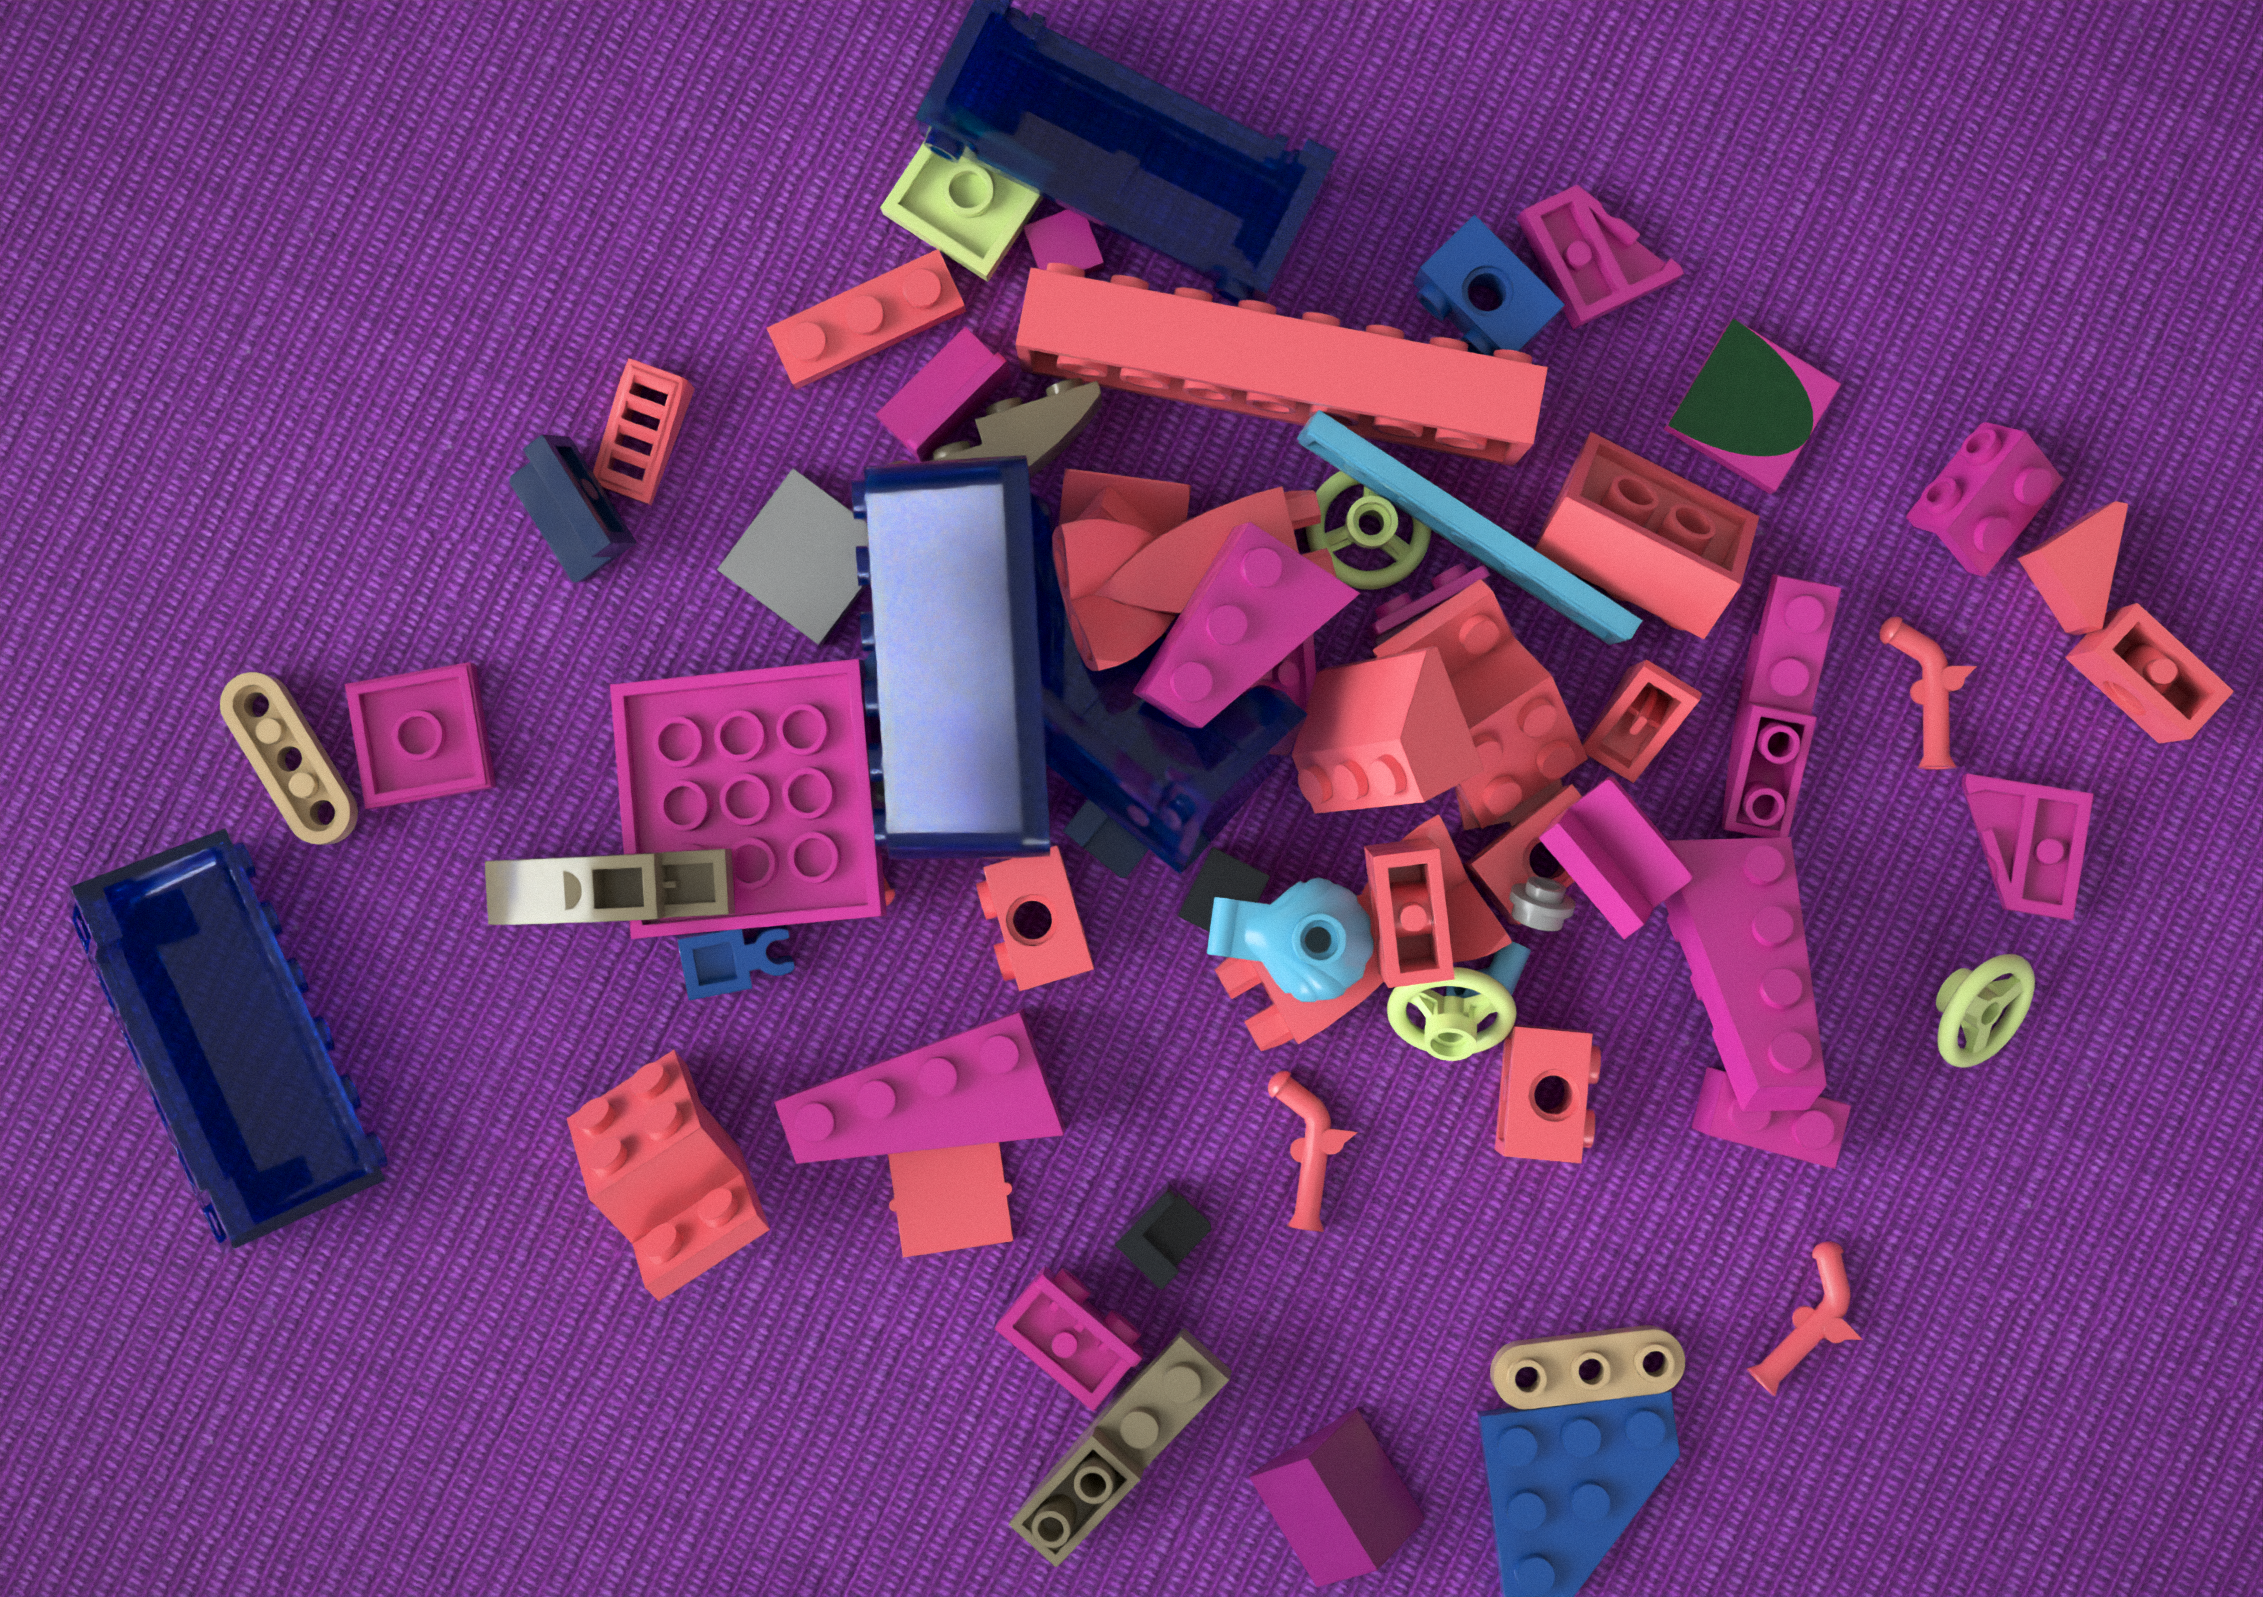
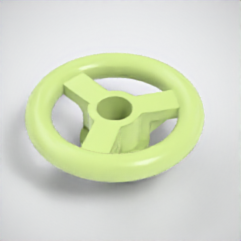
M1339 471L1327 479L1316 492L1321 512V523L1306 527V537L1310 551L1313 552L1327 548L1332 557L1336 578L1350 587L1371 590L1385 588L1400 582L1409 576L1423 560L1430 544L1431 529L1412 517L1413 532L1410 544H1407L1395 534L1398 527V515L1394 506L1387 499L1364 486L1363 497L1358 499L1349 509L1345 525L1325 533V518L1333 500L1347 488L1361 484L1344 472ZM1365 515L1376 517L1381 525L1380 532L1376 535L1363 533L1359 527V519ZM1355 543L1367 549L1380 548L1396 560V562L1383 569L1364 571L1346 565L1333 552Z
M2002 954L1987 960L1974 971L1968 968L1958 969L1945 980L1938 992L1936 1007L1943 1013L1938 1028L1937 1043L1940 1054L1947 1063L1961 1068L1978 1065L1996 1054L2012 1038L2029 1010L2035 989L2034 972L2026 959L2016 954ZM2004 974H2013L2009 979L1993 981ZM2008 1005V1007H2007L2005 1013L2003 1014L2002 1018L1999 1020V1022L1996 1024V1026L1991 1030L1992 1025L1997 1021V1019L1999 1018V1016H2000L2001 1013H2002V1010ZM1960 1025H1962L1967 1041L1965 1048L1958 1046Z
M1453 967L1455 980L1395 987L1387 1003L1389 1022L1395 1032L1407 1043L1427 1051L1432 1056L1441 1060H1462L1474 1053L1490 1049L1508 1036L1515 1024L1517 1015L1512 995L1500 982L1491 976L1468 968ZM1456 986L1471 989L1481 994L1467 998L1442 996L1431 990V988ZM1408 1002L1418 1006L1426 1017L1425 1030L1416 1026L1409 1019L1406 1013ZM1497 1012V1017L1492 1025L1477 1033V1024L1489 1013Z

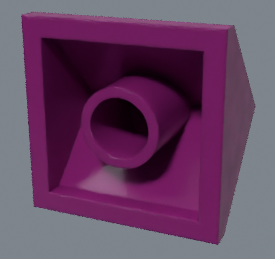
M1357 1407L1249 1474L1250 1480L1316 1587L1377 1571L1425 1520L1418 1505Z

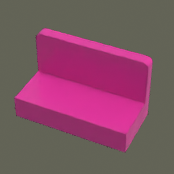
M965 326L875 415L923 463L1011 376L1008 361L999 352L993 355Z
M1614 777L1604 779L1556 816L1539 837L1540 841L1623 939H1626L1645 925L1653 909L1688 884L1694 875L1691 867Z

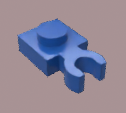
M787 925L762 927L754 937L745 939L743 938L742 929L677 935L688 1000L752 989L749 972L752 970L761 969L763 972L773 976H781L792 972L795 969L792 955L774 958L766 953V949L771 942L789 938Z

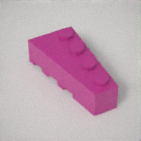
M1791 837L1668 840L1691 867L1694 875L1688 884L1664 900L1669 913L1667 921L1675 942H1680L1692 972L1690 977L1698 1001L1703 1000L1713 1025L1712 1036L1742 1112L1808 1110L1827 1086Z

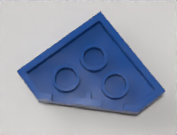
M1670 1390L1652 1395L1536 1409L1507 1407L1477 1411L1502 1597H1574L1680 1456Z

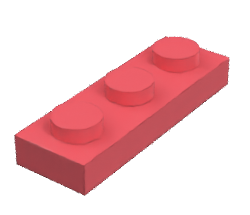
M939 249L771 325L767 327V330L787 374L797 390L966 312V307Z

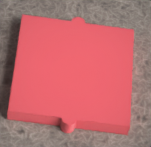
M1000 1142L888 1154L894 1198L890 1201L889 1208L897 1213L903 1258L1014 1241L1008 1195L1012 1192L1013 1186L1009 1181H1005Z

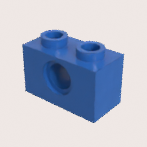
M1475 214L1420 267L1413 282L1419 289L1416 296L1422 306L1440 321L1447 317L1464 334L1461 341L1469 345L1468 352L1493 356L1495 350L1501 349L1522 352L1556 318L1565 305ZM1479 285L1492 289L1498 297L1499 307L1492 311L1477 309L1469 300L1468 289Z

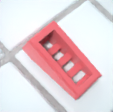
M628 358L617 388L593 470V474L602 488L652 506L695 390L687 379ZM643 386L668 395L665 406L641 398L640 394ZM634 411L660 420L658 430L656 431L631 422ZM625 435L653 445L650 456L621 446ZM616 459L646 469L643 480L641 481L613 471Z

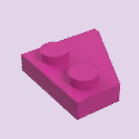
M1575 185L1525 208L1516 217L1555 295L1565 304L1562 309L1573 330L1675 282L1684 274L1681 266L1672 258L1664 263L1636 241L1640 236L1639 232L1622 219L1608 215L1603 209L1602 204L1579 185Z
M1963 775L1961 785L2002 909L2068 921L2073 920L2094 794L1980 775Z

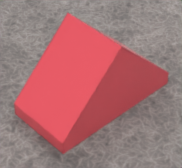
M2115 501L2092 510L2017 558L2066 633L2082 635L2103 628L2128 508L2127 503Z
M1647 659L1628 667L1582 743L1586 755L1634 783L1697 705L1702 693Z

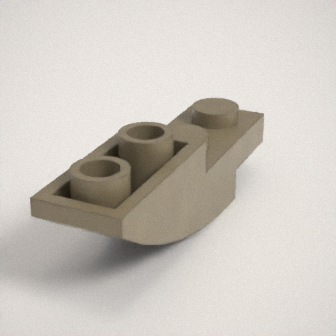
M1072 378L1048 387L1046 389L1047 397L1023 404L1020 397L999 401L985 409L987 416L975 420L983 444L971 448L969 441H959L936 449L933 452L934 460L910 467L907 460L896 461L878 467L872 471L874 479L860 483L869 510L876 518L933 499L941 521L945 522L974 511L1002 497L1040 472L1083 432L1102 407V396L1098 381L1084 385L1081 378Z
M731 848L485 861L488 925L653 920L668 917L727 915L735 913Z
M1183 1328L1149 1365L1146 1363L1086 1428L1018 1509L1008 1525L1057 1568L1141 1480L1144 1469L1230 1380L1232 1370Z

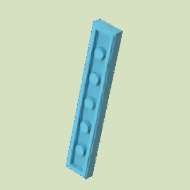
M1318 410L1307 421L1297 437L1299 444L1374 493L1387 499L1394 506L1608 645L1630 640L1643 621L1321 410Z

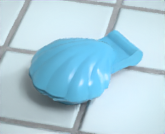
M1318 877L1306 883L1302 881L1296 883L1270 905L1214 897L1207 954L1262 962L1284 993H1291L1293 997L1301 1002H1315L1317 1000L1335 999L1343 995L1347 988L1363 977L1366 963L1373 954L1374 940L1370 932V916L1358 903L1357 896L1343 886L1333 884L1330 880Z

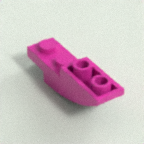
M1772 574L1759 633L1752 634L1742 680L1726 778L1722 828L1724 830L1765 838L1789 836L1817 717L1811 713L1841 588L1836 585Z

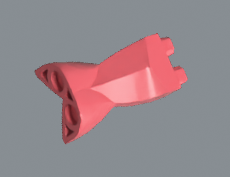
M1283 486L1255 493L1203 512L1178 524L1158 537L1137 526L1105 519L1078 520L1056 527L1052 535L1055 569L1071 632L1077 650L1086 667L1092 671H1100L1118 666L1137 657L1160 638L1174 620L1175 614H1181L1233 527L1251 522L1299 553L1293 530L1321 523V512L1315 491L1284 492ZM1327 548L1301 554L1336 577L1332 557Z
M1439 814L1420 824L1401 839V841L1430 838L1440 848L1453 963L1487 956L1512 943L1503 926L1468 879L1448 830ZM1368 882L1362 890L1363 894L1356 896L1358 903L1370 916V932L1374 940L1373 954L1366 963L1363 977L1347 988L1343 995L1335 999L1301 1002L1293 997L1291 993H1284L1263 963L1259 961L1227 957L1214 969L1231 999L1259 983H1262L1270 997L1272 1005L1244 1020L1260 1051L1282 1045L1291 1039L1298 1044L1302 1043L1330 1026L1364 1001L1384 982L1378 968Z

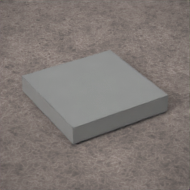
M792 469L717 570L822 647L896 548V545L795 469Z

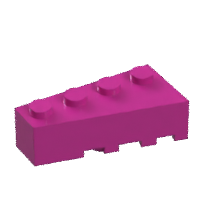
M1023 1009L788 1094L774 1102L796 1164L1063 1136L1066 1130Z

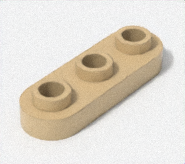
M247 672L233 678L225 686L221 695L220 710L222 717L290 829L298 838L311 844L329 845L345 839L353 831L357 822L358 807L356 800L287 687L277 678L257 672ZM264 694L269 701V708L266 714L257 717L253 712V702L258 696ZM297 748L302 755V762L296 770L291 771L286 766L285 757L291 749ZM329 801L334 806L335 816L329 824L324 825L318 818V810L324 802Z
M1642 1325L1510 1342L1495 1354L1491 1363L1490 1376L1495 1390L1506 1403L1519 1409H1536L1666 1392L1673 1388L1681 1379L1685 1369V1355L1680 1343L1667 1331L1653 1325ZM1653 1351L1661 1352L1663 1355L1661 1368L1655 1372L1645 1371L1643 1368L1645 1356ZM1588 1359L1598 1360L1600 1363L1598 1375L1590 1380L1580 1378L1579 1368L1581 1364ZM1523 1367H1533L1536 1369V1380L1529 1387H1519L1515 1383V1376Z

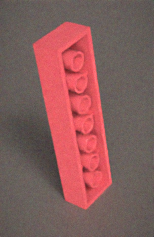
M1048 263L1046 270L1030 268L1016 339V349L1022 372L1064 380L1081 378L1084 384L1098 381L1100 387L1305 426L1307 421L1318 410H1321L1363 438L1513 467L1534 444L1548 367L1532 364V356L1526 353L1501 349L1495 350L1493 356L1468 352L1469 345L1467 343L1446 337H1433L1430 339L1429 344L1405 340V333L1402 330L1384 325H1368L1365 332L1340 327V319L1323 313L1306 312L1302 314V319L1276 315L1277 308L1275 306L1255 300H1241L1238 302V307L1213 303V296L1211 294L1193 288H1176L1174 295L1148 290V282L1131 276L1113 275L1110 282L1085 278V271L1083 269L1064 263Z

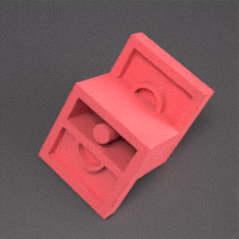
M1481 579L1372 650L1377 658L1437 646L1485 770L1456 785L1470 816L1482 829L1588 760L1552 675L1512 635L1494 592Z
M672 1050L653 1063L644 1065L632 1077L601 1097L588 1101L579 1111L567 1118L589 1200L632 1243L644 1286L658 1301L664 1299L770 1230L741 1148L701 1104L688 1065L675 1050Z

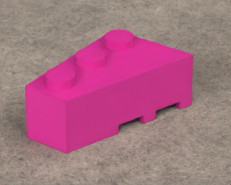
M1247 522L1235 526L1132 693L1184 726L1202 728L1360 593L1253 523Z

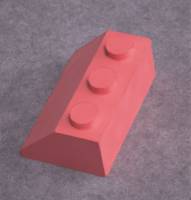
M1590 432L1545 519L1534 550L1569 573H1573L1603 588L1613 598L1629 601L1660 617L1667 625L1678 630H1686L1705 639L1742 584L1760 516Z
M1437 646L1327 667L1317 672L1292 751V758L1299 773L1298 784L1300 790L1311 803L1314 814L1423 803L1485 771Z

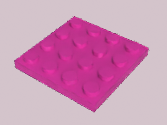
M851 659L610 684L624 854L728 848L732 850L735 913L630 921L631 939L887 916L864 660Z

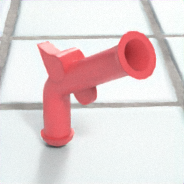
M1897 616L1890 617L1880 628L1879 636L1881 642L1884 645L1889 643L1919 661L1922 667V680L1916 681L1910 688L1912 700L1917 704L1923 705V757L1917 768L1925 770L1957 768L1950 756L1949 693L1960 689L1964 685L1965 678L1977 666H1948V660L1943 650L1934 640L1902 622L1903 618Z
M1280 1071L1271 1077L1268 1083V1093L1271 1098L1275 1096L1296 1112L1306 1123L1305 1137L1294 1140L1290 1147L1292 1158L1301 1163L1295 1214L1287 1226L1302 1230L1324 1232L1320 1220V1210L1328 1154L1340 1152L1344 1143L1358 1132L1331 1128L1330 1115L1324 1103L1290 1076L1291 1072Z
M1822 1242L1816 1245L1812 1251V1258L1816 1259L1824 1290L1822 1302L1815 1309L1809 1306L1798 1307L1792 1316V1321L1796 1328L1760 1364L1746 1368L1755 1380L1773 1396H1776L1779 1383L1823 1338L1832 1343H1841L1844 1340H1863L1842 1319L1848 1310L1851 1293L1841 1255L1844 1250L1836 1242Z

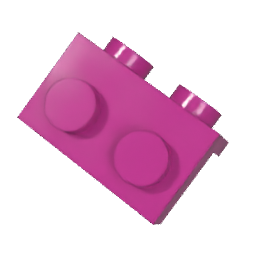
M1984 422L1964 440L1960 450L1938 477L1925 488L1921 498L1908 512L1906 518L1913 527L1936 533L1967 572L1986 577L2064 479L2027 432Z
M1044 1266L997 1322L995 1330L1094 1412L1131 1366L1135 1368L1143 1359V1347L1136 1342L1141 1333L1132 1323L1115 1310H1111L1105 1316L1089 1303L1087 1298L1091 1295V1291L1068 1270L1062 1268L1056 1275L1048 1267Z

